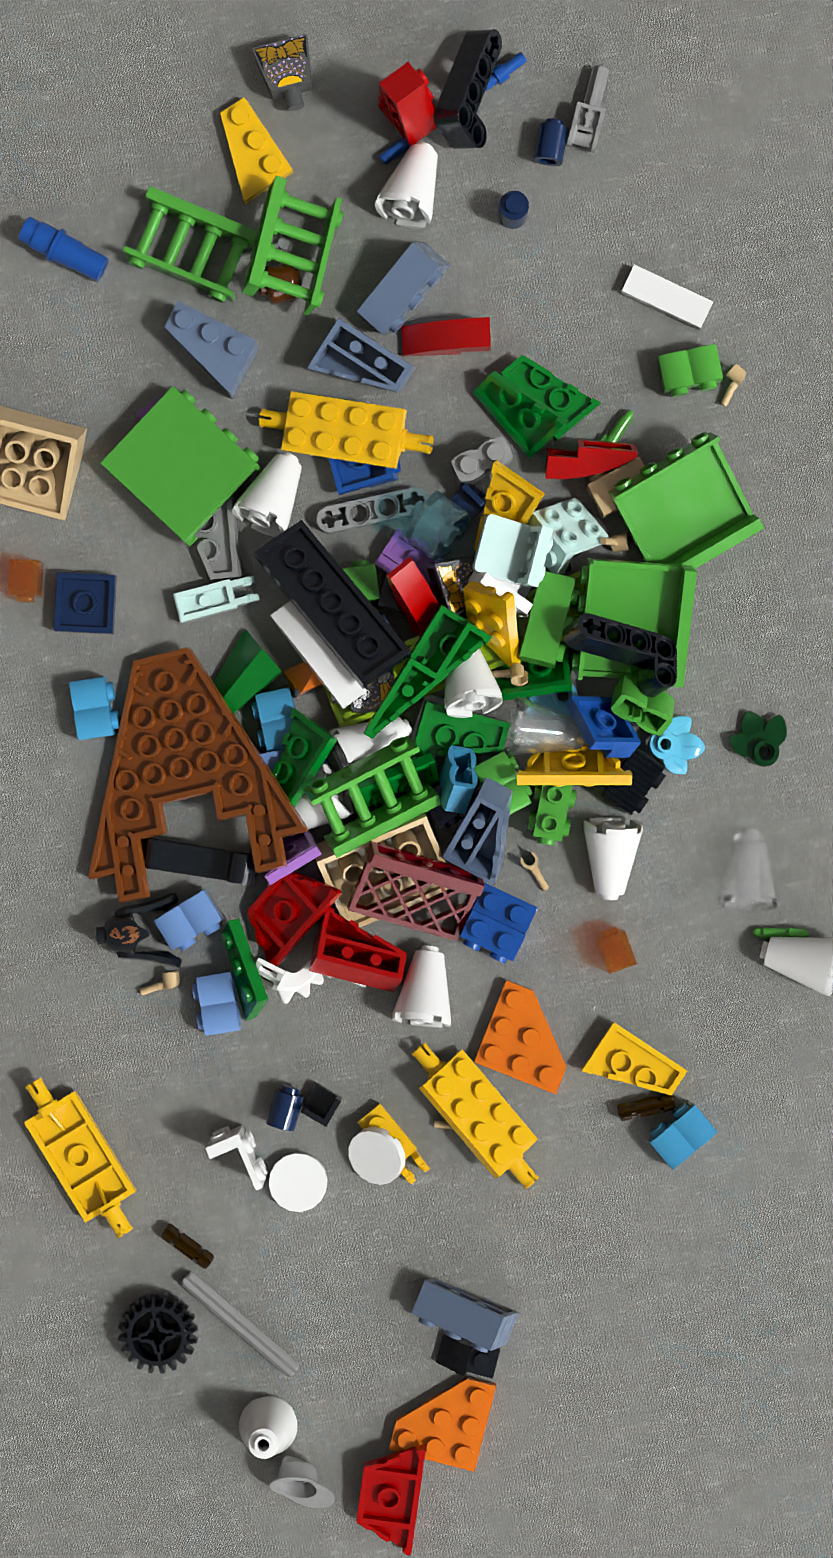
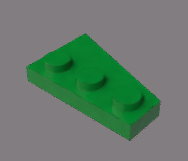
M523 354L500 372L502 376L569 420L553 437L555 442L601 404V402L593 397L591 399L578 391V388L569 383L568 385L558 379L552 372Z
M496 371L488 375L473 391L529 459L536 455L569 422L568 419Z
M565 641L561 642V644L566 645L562 662L556 661L555 669L521 661L520 664L528 672L527 684L516 686L511 683V678H495L502 692L503 701L572 691L570 647ZM503 665L493 670H506L510 668L507 665Z
M425 700L414 737V742L419 747L420 752L410 757H420L428 753L444 756L447 755L451 745L471 748L474 753L503 752L511 723L472 712L473 717H451L447 715L444 704Z
M292 708L290 718L293 720L288 734H284L281 744L285 746L280 761L275 763L272 773L293 806L296 807L304 794L303 789L309 786L337 742V739L303 712Z
M431 753L412 760L422 785L427 783L431 785L439 780L436 762ZM401 764L384 770L396 799L411 791ZM374 776L357 783L369 812L384 806L385 802ZM355 809L356 818L358 819L359 816Z
M239 918L227 922L221 933V940L228 952L244 1018L247 1021L258 1016L267 1002L268 996Z

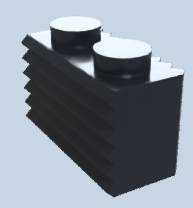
M637 747L632 755L626 758L621 765L623 771L630 770L632 772V785H607L601 796L628 815H632L634 811L638 814L642 811L649 800L645 795L651 787L656 790L666 776L662 773L665 766Z

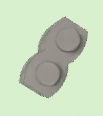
M505 437L492 438L484 442L478 450H468L457 455L451 462V470L459 486H462L464 483L470 486L480 481L485 474H492V466L496 460L508 467L512 462L513 454Z

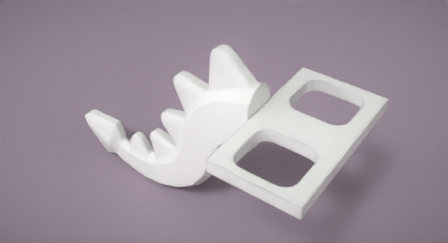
M258 958L256 962L259 974L273 982L270 983L261 978L263 985L278 991L280 999L284 1004L290 1001L294 992H298L307 998L310 994L311 983L322 985L324 982L322 974L309 971L311 960L296 972H289L287 970L285 972V970L261 958ZM262 966H265V967H267V968H269V969L275 971V972L278 973V974H275V973H273V972H271V971H269V970L263 968ZM354 983V984L359 985V986H361V987H366L365 985L358 984V983Z

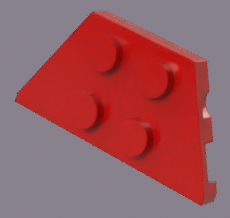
M294 871L269 885L247 910L251 925L255 928L258 946L262 945L267 962L278 966L343 892L338 888Z
M426 1445L415 1446L364 1462L356 1523L367 1530L374 1531L384 1541H392L402 1548L404 1554L410 1556L412 1553Z

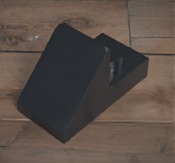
M443 1333L436 1363L461 1376H465L466 1372L493 1379L500 1348L492 1351L488 1350L487 1353L481 1352L471 1347L472 1342L464 1338L457 1340Z

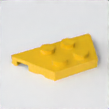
M470 581L463 588L467 620L492 636L487 645L509 668L514 663H521L514 594L506 591L501 596L495 594L497 592L495 587L483 586L481 583Z
M543 742L537 749V753L528 759L527 768L524 771L519 770L517 772V785H553L557 787L565 785H583L586 787L595 785H632V772L630 770L623 771L618 758L606 757L602 750L589 749L585 742Z

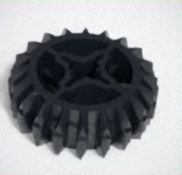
M153 1292L150 1295V1302L144 1295L139 1298L140 1305L132 1302L129 1306L132 1312L125 1311L122 1315L127 1322H121L118 1327L121 1331L125 1332L119 1335L118 1340L128 1342L122 1346L121 1351L123 1353L131 1351L132 1353L128 1357V1361L133 1362L136 1358L140 1360L137 1368L140 1370L144 1364H148V1373H153L155 1366H158L159 1372L163 1374L166 1371V1364H168L172 1371L176 1370V1360L182 1364L186 1363L187 1358L185 1354L192 1355L194 1351L190 1344H196L198 1337L191 1334L198 1330V1325L188 1324L194 1320V1313L185 1315L184 1313L189 1306L183 1304L179 1308L177 1306L179 1297L177 1296L173 1299L172 1303L168 1302V1293H164L161 1300H158L156 1292ZM151 1312L150 1325L135 1331L136 1321L142 1315ZM162 1312L171 1315L178 1322L179 1326L176 1323L166 1322ZM156 1324L159 1332H164L161 1342L158 1335L153 1333ZM176 1335H182L180 1345L172 1352L165 1354L166 1341L174 1339ZM138 1340L140 1343L150 1344L153 1347L154 1354L146 1351L139 1344Z

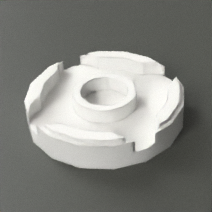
M364 1128L352 1138L348 1148L349 1160L357 1174L369 1183L378 1185L391 1183L400 1175L405 1166V1152L397 1138L393 1139L392 1136L388 1135L390 1132L383 1128Z
M294 1152L283 1156L275 1163L270 1173L269 1188L272 1197L279 1206L289 1211L303 1212L312 1209L321 1202L326 1193L328 1178L324 1166L317 1158L301 1152Z

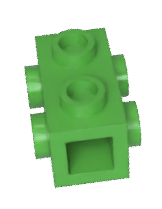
M535 785L533 800L538 801L536 813L530 812L527 829L532 830V836L538 837L537 843L554 846L555 840L562 841L563 836L568 837L571 826V819L566 818L568 807L574 808L577 790H572L573 785L561 787Z

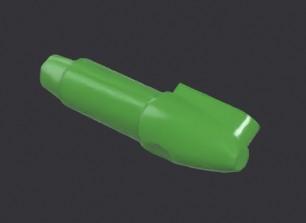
M628 410L624 416L621 415L608 435H604L601 441L618 442L631 423L634 416L633 411Z
M762 927L755 928L752 931L755 937L762 939L809 936L807 930L796 928Z

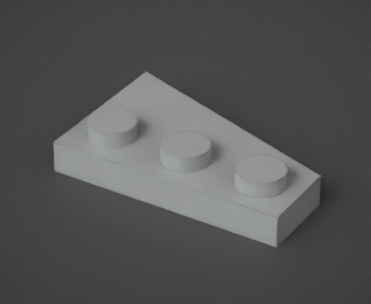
M234 493L194 534L198 538L195 541L197 550L210 580L242 577L237 520L232 512L235 504Z

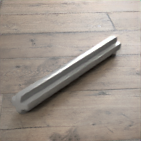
M189 1272L184 1277L181 1285L287 1377L295 1374L299 1368L298 1362L193 1272Z

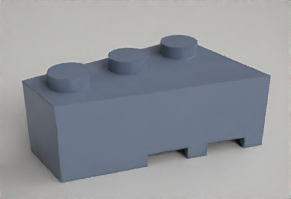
M412 242L357 312L382 335L390 334L391 332L395 334L405 323L404 317L410 310L414 311L421 304L426 292L439 282L443 273L451 265L425 242Z
M177 301L165 325L167 333L233 399L259 349L257 340Z
M340 318L337 319L307 367L310 370L401 393L416 369Z
M486 777L470 804L468 811L452 835L442 858L494 886L503 864L513 791Z
M434 1278L424 1280L412 1310V1314L419 1317L418 1321L433 1328L437 1325L445 1329L447 1336L457 1340L464 1338L472 1342L471 1347L485 1353L488 1350L492 1351L507 1344L519 1312L510 1309L509 1313L493 1307V1302L484 1299L482 1302L468 1295L467 1291Z

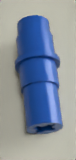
M31 216L25 221L18 237L19 241L46 256L47 261H55L69 269L72 268L96 282L101 279L109 262V258L67 235V231L63 228L58 230Z

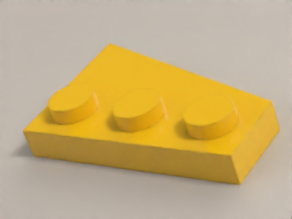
M245 97L220 113L244 204H247L267 191L275 176L286 178L293 173V169Z
M498 460L492 466V477L490 486L487 488L486 504L483 516L480 519L474 545L475 551L477 550L484 519L487 515L494 514L526 524L545 495L541 490Z
M614 1021L581 1069L582 1072L629 1083L671 1096L687 1073L685 1068Z

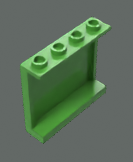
M172 386L105 457L101 464L190 547L198 539L194 534L254 470L259 473L261 468L256 463L259 457L247 446L242 450L236 444L238 438L225 427L223 430H220L214 424L217 419L206 408L200 411L193 405L196 400L185 389L179 392Z
M703 432L691 439V444L684 448L677 447L672 449L665 455V459L657 464L652 462L643 466L639 470L640 474L631 479L630 477L621 479L614 484L615 488L608 492L644 562L688 565L696 569L764 529L760 518L753 514L718 444L721 441L719 436L711 432L708 434Z
M587 558L586 566H581L580 584H584L583 595H578L577 613H581V615L585 613L597 615L671 638L677 648V681L672 687H684L697 576L695 568L688 565ZM577 650V653H572L571 671H575L578 680H582L583 676L621 679L624 674H631L638 677V667Z

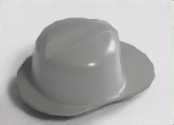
M291 1456L284 1457L277 1479L271 1481L269 1485L272 1491L282 1494L306 1507L325 1508L331 1506L335 1500L334 1494L328 1488L319 1484L316 1467L309 1462Z

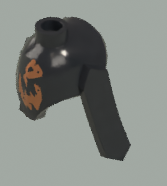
M170 893L145 903L116 910L115 914L105 923V926L96 927L97 945L106 944V947L117 953L118 958L149 961L180 968L182 959L169 951L135 952L138 943L149 937V930L137 925L133 918L134 913L140 915L150 911L166 910L172 904H176L179 901L176 893Z

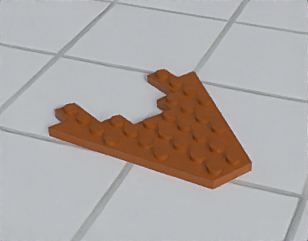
M186 647L134 660L89 869V879L95 880L114 875L119 903L150 897L141 839L167 833L163 804L213 793L217 820L223 821L246 816L255 872L261 873L287 867L282 837L308 832V828L193 650Z

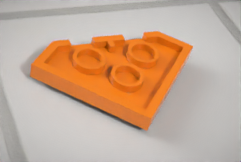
M505 980L474 1062L556 1094L567 1067L536 995L532 989Z
M467 1376L446 1391H441L424 1401L419 1407L397 1417L389 1450L399 1452L415 1446L426 1445V1460L474 1472L496 1383Z

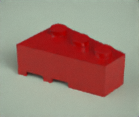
M406 62L379 82L378 93L380 96L378 100L380 103H378V108L408 145L411 146L437 128L434 122L436 106L431 101L434 97L426 86L429 84V81L420 68L415 70L409 62Z
M329 907L319 919L309 971L394 993L403 978L407 953L375 934L373 936L359 928L358 923L353 920H346L334 912L335 909Z

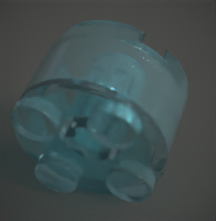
M436 490L425 503L420 500L414 505L410 513L413 518L403 530L402 537L434 561H440L454 549L450 546L456 538L460 541L464 536L471 518L462 507L439 490Z

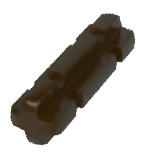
M664 1094L660 1095V1098L655 1096L636 1100L630 1105L629 1102L619 1104L617 1111L620 1120L626 1121L632 1119V1116L639 1118L658 1114L660 1110H664V1112L674 1110L675 1101L673 1095Z
M172 1224L167 1225L161 1234L163 1240L169 1244L172 1242L174 1248L189 1259H195L196 1264L203 1269L208 1268L214 1259V1255L207 1249L202 1250L200 1244L185 1233L180 1234L179 1229Z

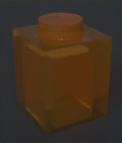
M9 559L8 595L16 597V602L34 603V598H43L44 563L40 560Z
M615 926L600 932L601 937L595 940L609 974L637 964L625 930L618 931Z

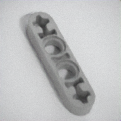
M412 487L327 506L318 512L317 524L322 532L335 534L422 514L427 509L428 495L423 489ZM412 494H417L418 498L424 499L420 503V508L414 509L412 504L405 505L404 509L406 512L400 513L398 496H403V502L411 500ZM389 499L394 502L396 509L393 514L385 516L380 513L378 506L383 500ZM355 506H362L367 511L366 518L361 522L353 521L350 517L351 509ZM346 508L345 516L349 525L343 526V519L335 521L332 528H329L325 523L322 524V520L326 519V513H331L333 517L342 516L340 509Z

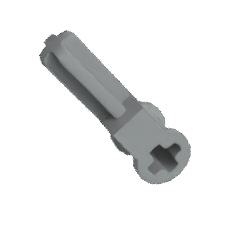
M602 65L592 68L584 102H577L567 146L571 147L575 144L587 147L594 153L606 108L601 107L609 70Z

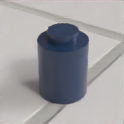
M548 118L546 122L539 124L534 153L535 162L547 166L562 165L568 128L563 125V121Z
M509 191L502 196L498 212L502 225L510 229H516L525 223L529 209L527 197L519 191Z
M282 1085V1089H275L266 1121L267 1125L281 1130L295 1131L304 1098L303 1095L299 1094L300 1089L289 1085Z

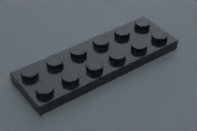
M302 520L254 551L256 560L362 689L410 656V649Z

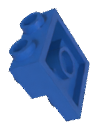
M329 458L339 495L398 480L397 473L401 472L399 460L397 469Z
M571 696L566 702V706L588 748L602 750L606 757L629 758L641 741L630 721L618 717L611 710L612 697Z
M484 882L483 892L481 896L477 897L460 937L465 939L464 945L476 951H479L480 947H484L491 951V958L505 964L507 959L514 961L538 907Z

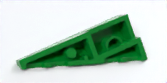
M440 603L363 733L373 739L406 709L414 705L444 680L449 673L468 660L484 644H487L492 636Z
M245 630L213 683L235 715L256 694L283 672L251 634Z

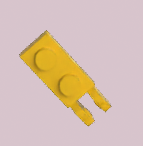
M381 1103L357 1121L362 1129L378 1127L390 1132L388 1135L392 1136L393 1139L397 1138L405 1152V1159L411 1155L417 1166L425 1173L431 1169L417 1151L416 1145ZM405 1165L401 1174L412 1184L416 1181L415 1175Z

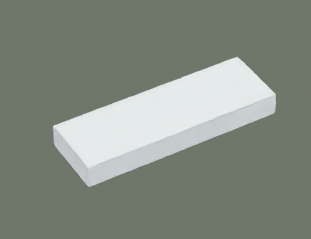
M635 264L621 291L622 294L698 330L701 329L713 304V301Z

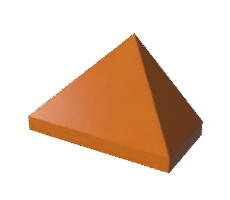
M302 662L283 672L294 699L323 686L307 663Z

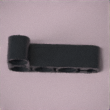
M495 29L466 32L435 108V125L454 149L482 148L486 143L487 130L476 113L502 48L501 35Z
M589 613L581 615L563 630L565 643L575 650L638 667V685L641 692L647 697L654 698L674 686L677 681V648L674 641L665 635Z
M146 838L144 863L147 869L226 880L227 882L255 885L257 872H255L253 855L250 853Z

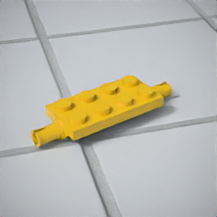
M293 391L290 393L288 411L286 413L263 408L260 416L271 418V420L259 418V426L262 428L284 430L281 447L283 451L397 469L401 452L410 450L431 454L433 447L421 443L433 444L434 441L433 435L408 432V429H405L407 413L405 409Z
M426 1042L421 1044L411 1055L417 1059L428 1073L427 1081L419 1087L422 1093L495 1179L500 1177L506 1170H510L523 1185L524 1189L535 1183L534 1180L537 1181L539 1176L525 1162L523 1153L538 1138L463 1049L458 1051L447 1062H441Z
M40 1077L25 1087L39 1110H37L38 1114L26 1120L24 1124L84 1222L86 1223L98 1215H101V1217L105 1216L116 1237L120 1238L124 1233L126 1234L133 1229L119 1207L121 1205L120 1202L135 1193L137 1189L77 1091H73L59 1101L57 1099L54 1100L42 1081L43 1079Z

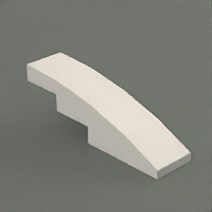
M291 601L270 615L304 663H307L342 710L367 692L365 688L362 689Z

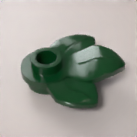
M747 711L741 722L742 733L729 737L731 746L738 755L751 757L756 765L762 767L770 766L777 761L779 746L785 741L787 736L785 720L782 715H777L766 723L758 714ZM763 746L769 750V755L766 758L759 755V749Z

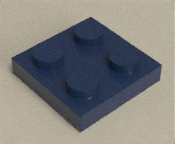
M57 572L54 631L114 635L117 576Z

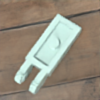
M254 576L232 581L227 579L173 594L180 623L234 610L238 606L259 601V595L254 593L235 599L233 588L247 587L255 583Z

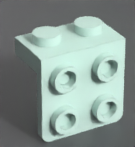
M577 498L533 512L527 522L529 526H545L553 529L551 535L553 537V545L550 552L546 555L544 566L551 573L560 575L565 573L573 555L602 545L600 539L602 537L608 538V534Z
M489 514L484 519L472 568L477 573L487 572L494 578L517 585L538 587L545 575L544 562L546 555L550 552L553 545V537H551L553 529L545 526H529Z

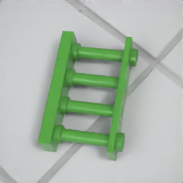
M275 176L268 186L242 293L253 297L259 288L263 289L264 286L306 300L303 314L309 316L315 307H320L324 297V291L320 289L335 228H339L344 214L340 210L342 199L337 197L329 209L288 195V191L284 190L287 179ZM285 206L325 220L322 235L282 222V218L278 217L279 209H283ZM280 233L319 247L316 262L276 249L275 245L271 244L273 234L277 235ZM274 260L311 273L312 278L309 289L268 275L269 272L265 271L266 262Z
M149 186L145 197L148 204L151 205L150 209L152 212L136 250L124 246L122 251L125 257L128 258L127 262L139 269H144L147 266L209 292L208 296L218 302L225 303V300L234 302L235 294L233 290L228 289V286L243 250L247 249L248 246L253 248L257 230ZM168 212L178 216L177 220L179 223L164 259L161 261L146 254L162 216H166ZM195 223L204 227L206 234L190 272L175 267L174 263L189 228L193 227ZM223 235L231 238L233 245L217 283H213L201 278V274L216 239Z
M409 735L394 739L390 745L325 778L314 780L310 786L303 789L304 794L312 805L315 806L320 803L332 828V832L324 836L336 858L441 805L439 795L429 783L421 784L410 757L420 752V750ZM400 762L411 791L396 799L384 770ZM374 776L385 804L369 812L357 783ZM347 789L359 817L357 820L343 826L331 797Z

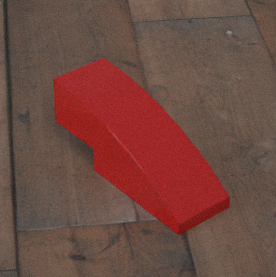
M490 317L451 319L402 326L403 357L461 355V352L490 351L491 349Z
M577 439L576 450L547 448L545 478H580L609 471L637 458L636 444Z
M408 557L386 576L397 607L405 613L410 629L420 637L439 604L418 567Z

